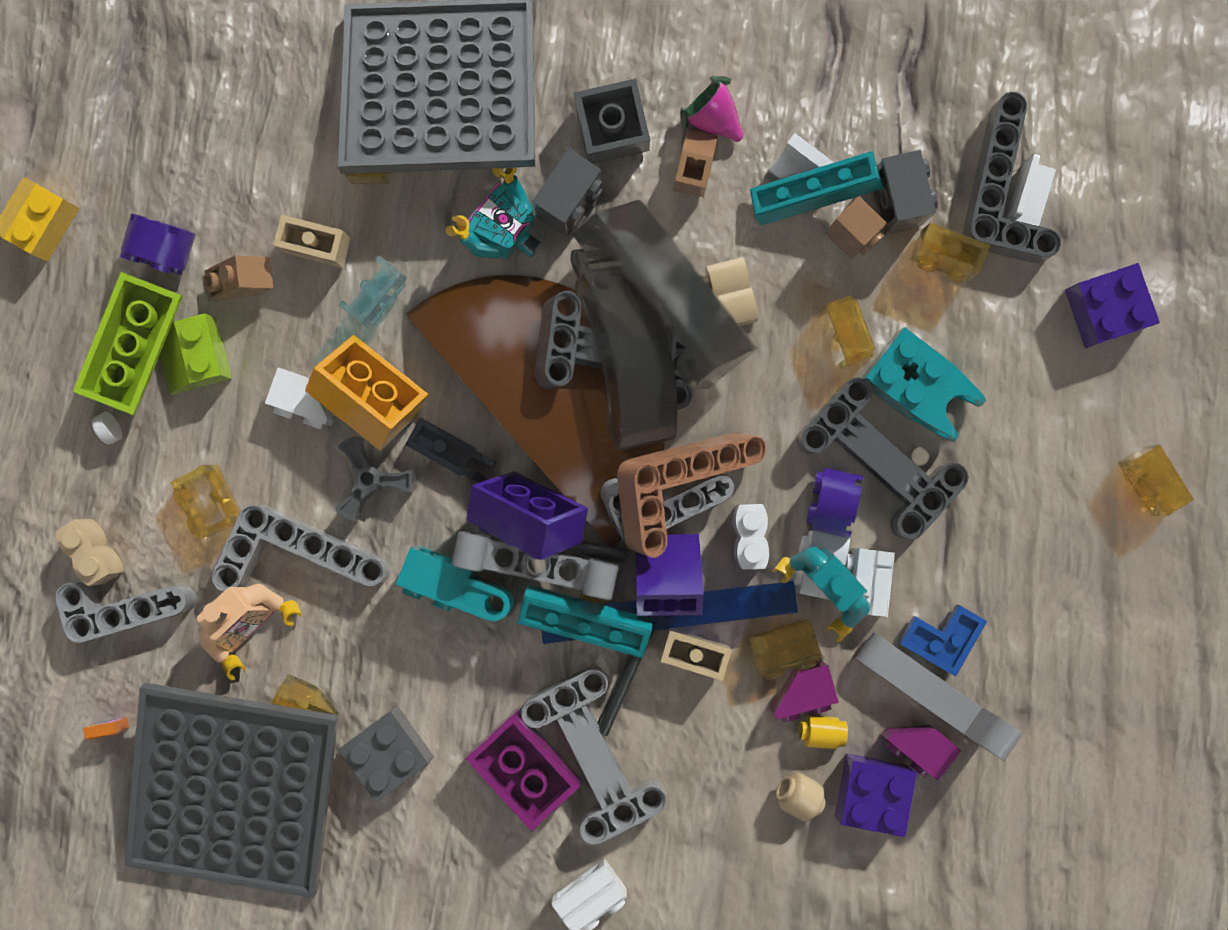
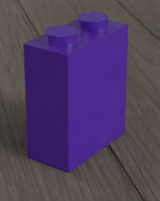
M699 534L667 535V547L662 555L651 558L635 552L637 616L702 615L704 592Z

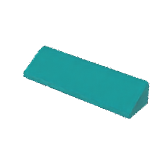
M869 151L751 188L750 194L755 218L760 225H765L881 190L883 185L874 151Z
M528 585L517 620V624L640 658L644 656L653 620L647 617L637 616L636 614Z

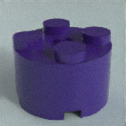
M131 213L120 249V257L133 262L150 265L149 267L156 270L183 275L196 234Z
M824 468L823 472L817 471L812 493L818 494L817 503L810 504L806 524L812 525V531L845 538L851 537L852 531L846 530V527L851 526V523H855L862 487L855 485L863 481L862 475Z

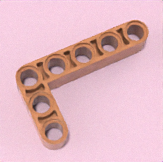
M734 432L624 461L617 471V480L627 547L632 551L651 558L662 555L667 547L662 490L761 462L766 454V443L763 438L756 435Z

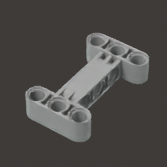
M472 531L458 533L451 564L453 566L474 571L487 569L583 590V594L593 597L612 599L619 567L618 563L597 558H590L588 560L557 553L545 559L546 568L543 572L534 573L528 566V561L531 557L515 546H509L503 541L494 539V536ZM507 548L513 553L514 561L510 566H502L498 562L497 553L500 549ZM571 562L577 566L578 575L575 579L566 580L561 576L560 567L563 563Z
M598 666L587 667L532 695L526 700L521 712L523 722L531 728H540L555 720L558 721L599 802L598 805L588 809L581 818V837L585 842L592 845L601 844L659 814L664 810L667 801L664 786L657 780L648 779L630 788L605 736L600 733L599 725L588 703L601 697L607 690V674ZM596 674L600 676L603 684L599 689L591 690L585 685V678L588 675ZM561 689H568L573 693L574 700L569 704H562L557 700V692ZM532 704H540L545 709V716L539 719L531 717L528 707ZM649 790H655L661 796L656 803L651 804L644 801L643 795ZM620 805H627L631 808L632 813L626 818H620L614 811ZM591 820H598L603 824V829L594 833L586 828V824Z

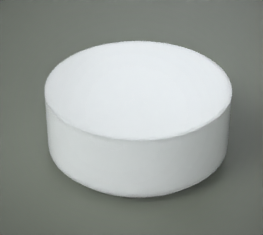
M105 411L93 417V430L103 443L111 445L122 439L121 427L112 414Z

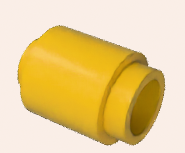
M807 715L805 720L799 723V740L804 741L805 747L837 750L838 747H845L847 744L848 726L846 721H840L838 717Z

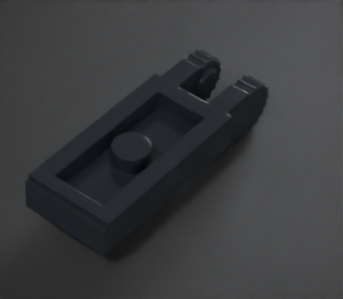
M421 417L405 444L460 476L463 474L477 483L487 479L482 474L466 468L472 457L488 468L494 469L497 464L496 461L476 451L477 448Z

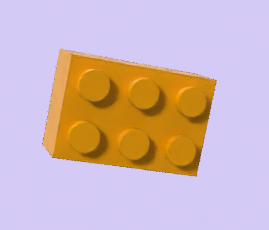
M355 335L351 336L313 368L305 388L309 395L380 451L418 415L428 396L427 392Z

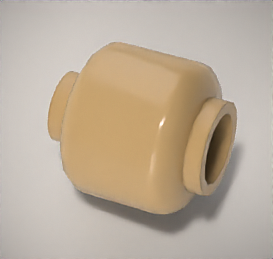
M797 772L790 776H785L780 781L776 790L780 809L799 820H811L815 816L820 815L825 808L826 801L822 785L804 774Z

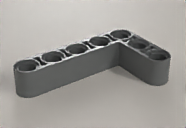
M1010 91L1005 93L995 103L989 113L962 238L964 243L973 249L1040 263L1059 252L1062 241L1060 235L1049 228L1002 218L1027 111L1025 97L1018 92ZM1003 105L1009 106L1012 109L1013 116L1004 112ZM996 135L1002 136L1006 140L1007 146L1000 145L996 140ZM989 165L999 169L1000 177L990 173ZM982 195L989 196L992 199L993 207L985 206L982 201ZM975 225L982 226L985 229L986 238H981L976 234ZM1007 232L1012 233L1016 237V245H1012L1007 241ZM1037 240H1042L1046 243V253L1038 249Z

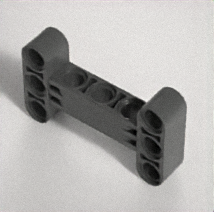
M563 291L544 303L534 371L535 380L541 388L554 389L567 384L572 379L574 364L655 380L653 401L660 411L672 412L680 410L691 403L700 337L699 327L694 320L682 318L665 325L660 335V342L580 326L581 301L575 293L570 291ZM558 302H561L565 305L567 311L566 316L562 315L558 311ZM678 328L682 331L683 340H680L677 335ZM554 333L561 337L562 348L554 344ZM674 359L679 363V372L673 366ZM550 365L554 366L558 371L557 381L553 380L549 375ZM670 390L675 393V403L670 399Z
M852 378L841 385L797 436L798 447L802 452L812 455L824 451L833 441H836L904 502L891 519L890 526L892 532L899 538H919L965 488L969 479L968 471L959 463H949L938 466L928 476L859 414L871 399L873 389L872 385L865 378ZM851 385H857L862 390L860 401H855L849 396L848 391ZM830 408H836L841 413L842 417L838 425L832 424L827 418V412ZM809 431H814L820 436L821 442L817 448H811L806 442V435ZM948 469H951L956 475V482L952 486L947 485L944 480V474ZM928 492L935 497V505L931 510L926 509L923 505V497ZM906 516H910L915 524L914 529L908 534L904 532L901 526Z

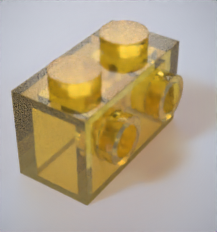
M930 222L921 230L910 260L917 262V266L920 269L929 272L938 270L946 273L947 278L954 282L965 283V281L969 282L979 276L990 245Z
M1160 444L1144 446L1118 462L1125 479L1134 488L1143 508L1150 516H1169L1195 500Z

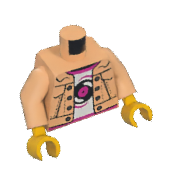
M254 584L248 587H229L213 602L208 603L204 607L203 612L197 616V621L202 626L199 629V643L217 663L222 662L221 667L230 680H235L231 670L235 667H241L245 672L246 668L239 657L229 655V651L233 652L276 610L280 611L284 623L288 626L295 625L291 614H298L300 617H302L296 601L289 600L283 602V597L264 585Z

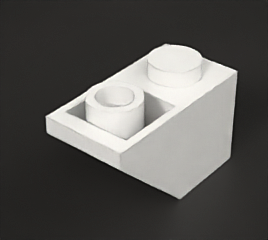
M278 367L265 404L274 406L273 413L289 419L292 418L293 413L304 417L303 424L320 430L323 424L332 427L334 419L330 411L305 391L309 378Z

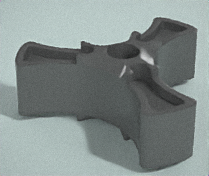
M352 437L339 445V449L350 459L355 474L354 485L350 495L335 508L342 517L350 521H358L366 500L381 489L395 487L411 493L415 490V472L413 470H406L390 474L379 470L368 459L363 438Z

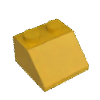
M23 176L0 215V237L29 254L48 262L79 208Z

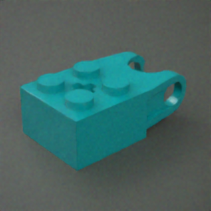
M906 327L895 333L862 376L872 385L875 395L905 418L952 442L957 440L959 433L947 418L946 407L948 402L952 398H958L976 407L983 406L986 402L983 393L953 363ZM902 367L910 370L911 378L907 380L903 378L905 371Z
M422 546L410 547L396 581V585L403 587V594L416 599L426 596L433 599L432 605L440 609L451 611V608H456L490 621L501 620L512 610L514 597L506 587L477 576V571L451 565L453 559ZM492 595L499 596L503 600L504 608L502 611L494 610L490 606V597Z

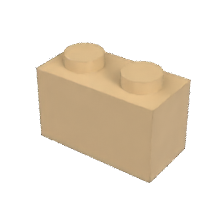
M281 215L273 246L287 255L343 269L351 238L340 229Z
M668 627L659 659L662 663L723 681L732 649L728 645Z

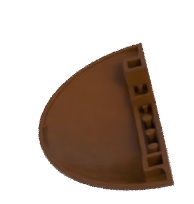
M497 275L461 282L435 293L408 311L406 315L499 423L565 497L588 508L587 522L609 546L615 547L622 540V537L609 519L600 491L606 481L617 478L619 466L624 461L664 450L665 416L664 412L660 411L653 401L655 380L574 364L572 379L567 384L554 389H544L537 384L534 371L544 303L563 291L575 293L581 301L580 326L632 336L628 329L611 312L581 292L557 282L520 275ZM558 302V311L562 315L566 316L567 311L565 305L561 302ZM554 333V344L562 348L561 337ZM550 365L549 375L553 380L557 381L558 371L554 366ZM619 494L614 498L613 502L620 500Z

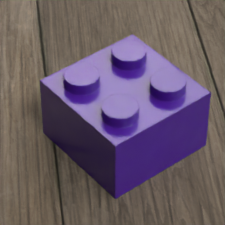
M1139 263L1079 282L1065 289L1085 348L1160 323Z
M846 753L834 816L843 826L906 837L917 772L905 764Z

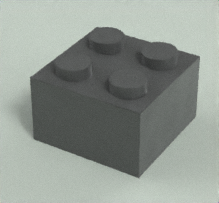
M636 78L573 92L576 113L589 162L595 164L650 150V136Z
M568 148L532 201L536 217L568 237L571 231L577 232L586 218L583 213L589 205L594 207L603 194L601 189L603 185L601 169Z
M921 149L882 158L877 166L883 189L875 191L874 196L879 216L887 223L882 228L884 235L921 227L936 213L938 207L936 192L930 189L928 181L930 177L928 160L926 158L923 159Z
M395 706L338 749L375 802H378L427 766L434 757L398 706Z

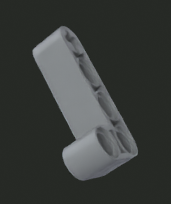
M726 473L663 489L662 496L666 529L730 498L734 490L732 479ZM613 478L603 484L600 495L613 527L625 541L620 500L613 502L614 498L619 494L618 480ZM691 493L688 499L682 501L686 494Z
M73 582L60 586L56 592L55 600L66 637L72 642L81 643L186 613L195 606L196 594L189 586L177 585L101 606L94 586H88L83 582ZM75 589L80 593L78 604L74 602L72 597ZM180 596L181 602L166 606L164 600ZM144 601L149 603L151 607V613L148 617L142 612ZM114 610L120 616L118 625H115L111 620ZM83 619L89 625V631L87 634L83 633V631L81 630V623Z

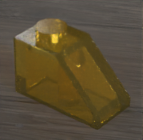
M288 674L279 686L271 703L339 715V712L319 687L291 674Z

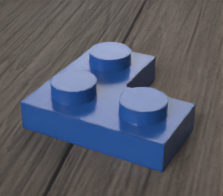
M956 604L941 631L920 618L913 616L898 644L956 677L987 621L961 605Z

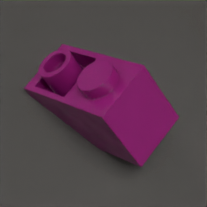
M822 661L792 670L771 708L772 715L776 720L782 719V722L794 721L801 718L800 713L811 710L813 714L823 713L831 710L832 704L839 703L828 664Z
M930 725L884 729L881 733L888 740L885 746L899 758L906 754L912 759L913 762L910 764V767L924 779L930 774L938 781L962 752V750Z

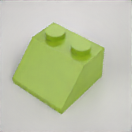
M204 313L172 323L160 353L170 395L232 379L216 318Z

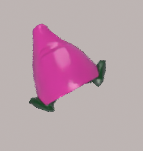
M726 76L709 77L711 80L710 85L687 108L681 107V126L683 129H686L690 124L706 133L721 135L734 142H740L744 135L734 100L726 86L731 83L732 79Z

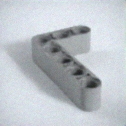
M248 505L242 509L213 570L212 583L216 589L222 592L229 587H245L267 542L365 586H375L386 581L389 577L390 567L382 557L266 505ZM257 510L263 515V523L258 528L252 523V515ZM286 523L291 526L293 531L292 537L288 541L284 540L280 534L281 527ZM314 536L318 537L322 544L321 550L317 554L313 553L309 548V541ZM242 540H246L250 545V551L247 556H243L239 552L238 547ZM342 549L348 551L351 556V561L346 567L340 565L337 558L338 553ZM371 562L377 564L380 568V575L376 580L370 579L366 574V568ZM228 569H232L236 573L237 578L234 585H230L226 581L225 575Z
M874 632L855 658L973 742L1003 761L1007 759L1023 735L1017 728L999 716L980 707Z

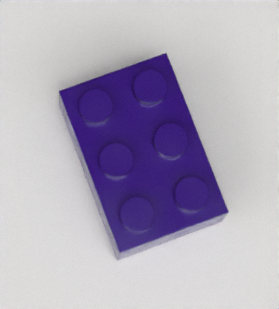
M513 471L471 486L466 521L476 525L479 530L502 539L505 544L515 546L526 552L529 557L543 560L582 542L588 508Z

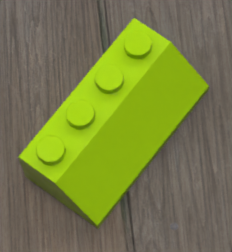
M120 272L72 392L131 415H136L183 296Z

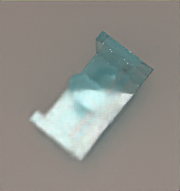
M379 255L375 261L381 267L370 281L363 280L360 283L361 292L350 306L343 300L339 304L341 308L366 328L370 324L374 326L406 286L404 282L407 277Z

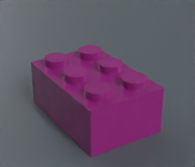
M517 708L479 742L465 758L531 832L580 787L581 778L535 728H531L523 722L521 713Z

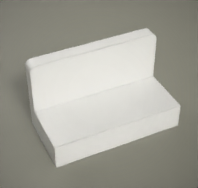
M794 133L787 142L783 152L770 167L769 172L780 180L834 162Z
M1033 154L1022 163L1006 215L1007 219L1037 226L1040 225L1056 169L1038 164L1039 155Z

